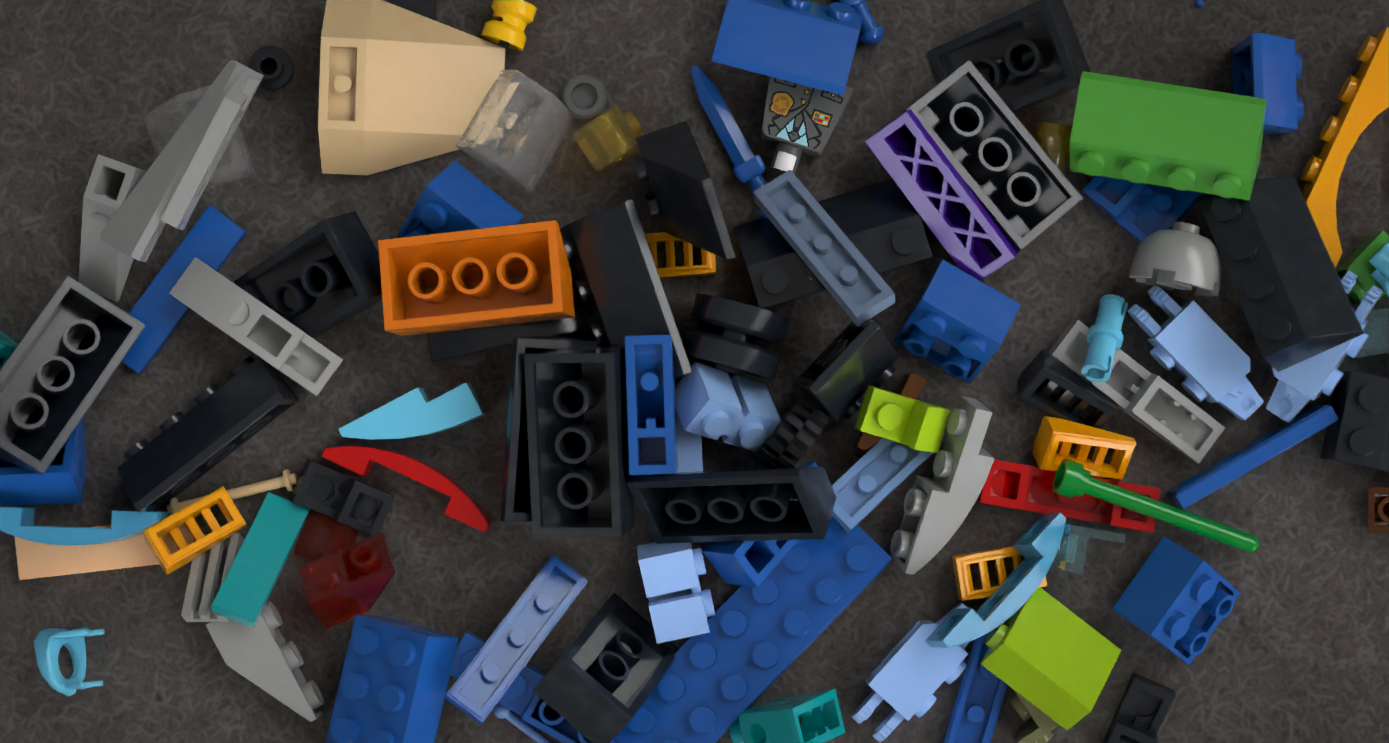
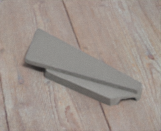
M230 60L103 229L100 234L102 241L138 261L146 262L166 223L177 229L184 230L264 75L235 60Z

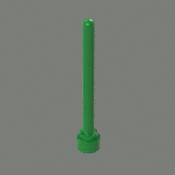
M1065 458L1056 471L1052 486L1054 493L1068 498H1073L1075 495L1082 497L1084 494L1246 552H1254L1259 547L1258 538L1252 534L1090 477V472L1084 470V465Z

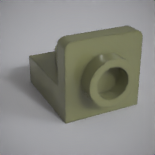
M1012 689L1016 695L1011 697L1009 701L1024 722L1029 718H1032L1034 721L1012 736L1015 742H1048L1054 736L1051 730L1059 726V724Z

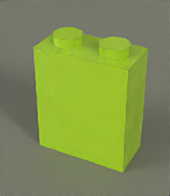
M1038 586L1032 596L1015 614L993 629L988 635L985 644L989 649L981 665L1065 730H1069L1092 711L1121 653V649Z

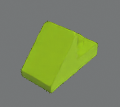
M868 385L855 429L902 443L914 450L938 453L947 427V420L952 410Z

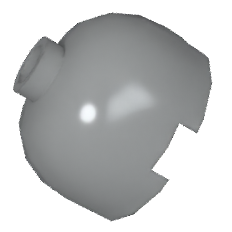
M1173 222L1172 229L1156 230L1143 239L1135 252L1129 277L1136 278L1138 283L1152 287L1157 285L1161 289L1169 291L1173 289L1192 290V286L1196 287V296L1214 297L1219 295L1223 263L1218 248L1213 241L1199 235V226L1184 222Z

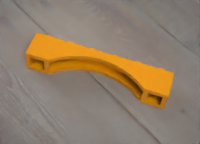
M1389 27L1376 33L1374 37L1368 35L1362 43L1357 54V60L1362 61V64L1356 76L1350 75L1344 82L1338 95V99L1343 101V105L1337 117L1331 115L1325 123L1319 138L1325 142L1318 157L1313 155L1309 159L1301 175V180L1306 181L1302 191L1335 268L1343 253L1337 231L1336 200L1340 176L1347 156L1360 134L1378 114L1389 107Z

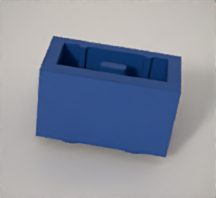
M455 160L426 185L396 238L518 225L524 215Z
M942 260L927 281L893 341L903 346L910 354L922 357L942 368L947 375L971 384L1002 345L1021 304Z
M1163 536L1112 609L1130 624L1190 665L1194 658L1204 651L1209 637L1220 621L1231 613L1240 592L1204 560Z

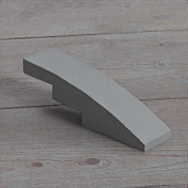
M1072 319L1048 353L1066 364L1137 422L1199 464L1225 427L1164 379L1150 373L1121 349L1115 352L1111 376L1108 381L1093 382L1086 379V374L1082 375L1081 370L1089 347L1087 342L1089 328L1078 319Z

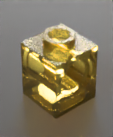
M615 105L574 132L572 136L599 176L639 150L635 138L643 134L644 130L630 110L623 114L619 107Z

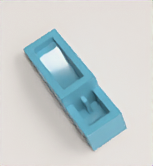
M466 382L431 401L428 399L424 389L417 387L338 430L342 437L368 440L405 439L431 435L459 427L486 415V412L471 383Z

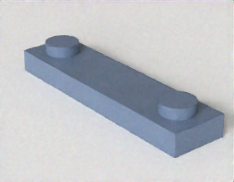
M788 170L753 192L754 201L857 327L895 303V293L791 170Z

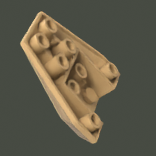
M327 0L321 32L318 134L322 173L367 176L502 138L506 48L383 0Z

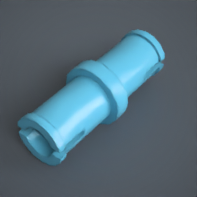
M1108 294L1101 297L1095 325H1092L1087 333L1089 347L1081 373L1082 375L1086 374L1085 378L1093 382L1109 380L1115 352L1122 347L1124 336L1121 328L1128 309V303H1124L1125 299L1118 295Z

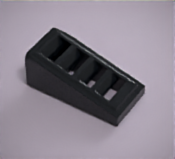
M1045 350L1040 351L1018 379V397L1051 417L1100 429L1118 410L1116 403ZM1058 386H1061L1063 389L1056 397L1051 394ZM1075 395L1079 397L1070 408L1066 405ZM1089 404L1093 405L1095 408L1085 419L1082 418L1080 414Z

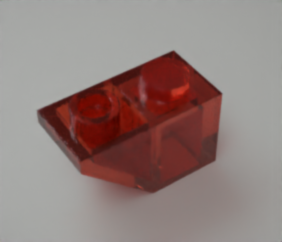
M382 532L299 567L308 603L327 628L355 617L356 614L368 612L396 573L386 538Z

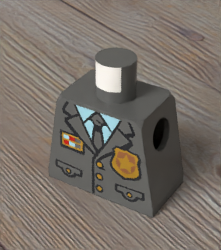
M769 76L760 137L761 140L777 145L769 168L782 174L788 170L796 174L802 153L819 158L854 89L846 86L844 95H839Z

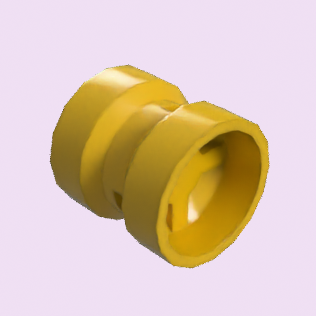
M493 0L491 5L494 11L493 18L485 22L481 36L496 44H499L500 40L510 43L508 48L523 51L527 40L524 30L527 24L533 22L537 7L524 0Z

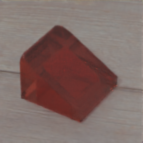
M309 511L295 553L323 566L345 570L359 530L337 522L332 518Z

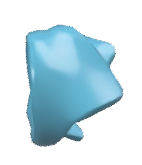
M85 626L72 630L48 628L39 632L34 640L37 666L42 677L52 689L66 696H71L75 694L77 689L82 690L103 686V681L83 682L86 674L84 637L103 635L105 633L104 629L90 630ZM62 645L67 647L73 661L74 671L69 679H66L59 669L58 654Z

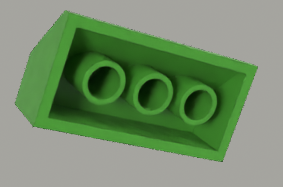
M1083 71L1080 78L1070 138V171L1090 176H1104L1128 180L1133 183H1146L1181 191L1188 190L1219 195L1224 198L1250 201L1260 162L1267 99Z

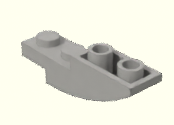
M196 257L169 292L180 302L315 396L320 394L343 361L342 358Z
M960 395L956 408L950 412L947 420L948 434L943 449L937 453L934 460L933 479L917 475L913 488L909 489L905 496V513L900 529L895 531L892 536L890 551L893 561L906 574L914 575L947 544L967 517L987 480L995 458L981 446L993 412L977 399Z

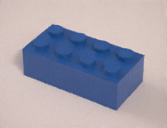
M356 614L326 743H434L459 638L388 616Z

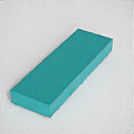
M268 492L212 603L211 612L251 628L255 627L307 520L310 508Z

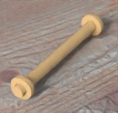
M289 469L283 470V476L226 491L232 500L286 487L288 491H293V485L297 483V477L295 473L290 474ZM205 496L178 502L176 497L171 498L170 505H167L169 516Z

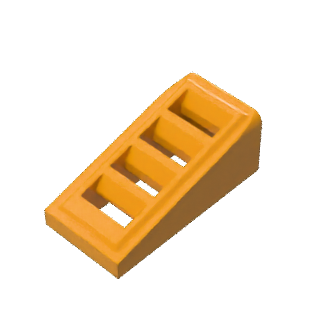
M667 232L645 234L660 278L716 275L715 254L701 249L702 265L693 266L692 244ZM674 242H683L684 266L675 267ZM657 243H665L667 268H658Z
M1044 416L1033 445L1032 454L1042 470L1057 471L1062 460L1066 458L1083 464L1084 470L1089 471L1090 476L1123 480L1136 446V441L1132 437L1088 425ZM1076 443L1077 446L1074 454H1070L1072 444ZM1091 446H1096L1092 459H1088L1087 456ZM1108 448H1113L1114 451L1110 463H1103Z
M223 486L143 530L147 544L165 574L168 575L244 528L246 522ZM216 504L228 522L220 527L210 510ZM200 514L211 530V533L204 536L194 519ZM184 524L195 540L190 545L187 544L178 529ZM170 535L179 551L171 554L162 538Z
M1014 546L952 555L959 600L967 601L990 597L1007 578L1004 558L1012 557L1013 569L1015 570L1022 562V554ZM995 560L998 584L990 585L987 561ZM978 563L981 587L973 588L970 564ZM1046 576L1039 587L1047 586Z

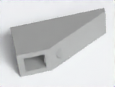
M98 154L83 196L78 282L102 297L119 302L134 258L102 241L100 234L147 171Z
M271 601L265 604L254 628L231 619L229 622H210L205 625L227 666L308 721L312 722L323 714L320 708L325 703L323 695L313 680L306 682L299 666L304 664L303 658L296 645L292 641L286 643L278 627L283 622L278 610Z

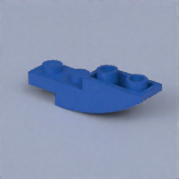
M466 630L456 647L450 676L458 679L486 641ZM527 663L498 703L521 715L522 720L563 743H592L532 691L544 677L545 673Z

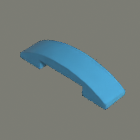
M0 507V531L18 538L44 544L96 545L126 540L144 534L143 530L167 518L168 512L112 510L111 528L34 526L35 508Z
M1061 512L1042 514L1013 545L1025 559L976 612L972 608L954 609L926 639V642L931 647L942 648L961 645L989 633L1015 614L1036 591L1055 559L1066 523V518Z

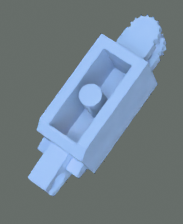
M1347 271L1341 280L1347 294L1355 286L1358 275L1351 271ZM1375 285L1366 291L1361 299V304L1355 311L1362 330L1368 323L1365 320L1383 292V290ZM1364 333L1279 372L1272 367L1274 377L1279 380L1266 409L1289 423L1310 400L1314 401L1319 398L1322 392L1330 396L1344 373L1337 370L1346 355L1355 358L1369 335Z
M1154 285L1147 293L1151 300L1169 316L1161 326L1154 321L1144 308L1137 304H1134L1128 310L1131 318L1150 336L1147 340L1154 346L1150 354L1162 367L1167 370L1174 367L1185 378L1181 385L1196 401L1201 402L1205 399L1208 403L1217 402L1238 419L1246 420L1264 402L1246 378V375L1250 372V357L1194 300L1179 306L1164 290Z
M960 602L936 623L931 620L917 621L865 679L873 691L855 710L852 718L858 724L867 720L883 699L894 708L876 726L872 734L879 743L884 741L904 718L909 721L914 714L919 718L922 717L935 703L937 698L933 693L944 681L951 684L966 668L967 664L963 660L968 653L964 649L969 642L949 648L931 647L926 642V639L954 609L968 608Z

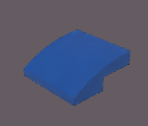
M1097 175L1082 190V193L1139 243L1156 230L1172 229L1173 222H1180L1204 195V193L1181 191L1170 187L1133 183L1128 180Z

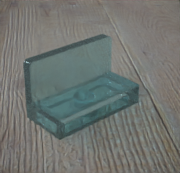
M1065 523L1063 537L1051 566L1064 571L1083 574L1088 538L1124 543L1126 534Z

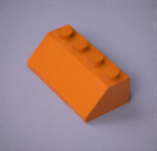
M556 220L378 240L384 329L387 332L406 336L575 318L571 270L558 221Z

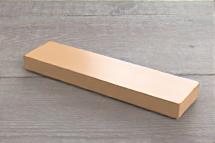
M185 524L178 528L188 545L195 542ZM111 525L95 526L92 528H111ZM144 534L126 540L96 545H52L15 537L19 580L159 564L147 544ZM170 535L162 538L171 554L179 551Z

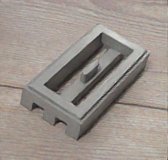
M234 533L192 560L181 613L186 622H229V618L211 612L215 590L218 589L219 570L223 550L228 549L221 586L245 540L240 533Z

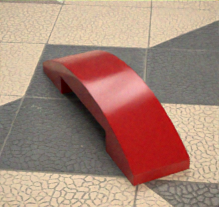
M340 446L325 448L321 456L362 476L369 474L375 461L450 496L451 499L444 512L445 515L484 533L489 531L492 524L483 508L460 484L439 469L409 455L378 447Z
M994 459L987 480L979 494V503L1044 514L1061 512L1067 518L1154 533L1156 521L1154 518L1084 494L1082 497L1075 495L1073 498H1068L1054 493L1052 486L1056 471L1042 470L1039 467ZM1093 477L1159 501L1161 488Z

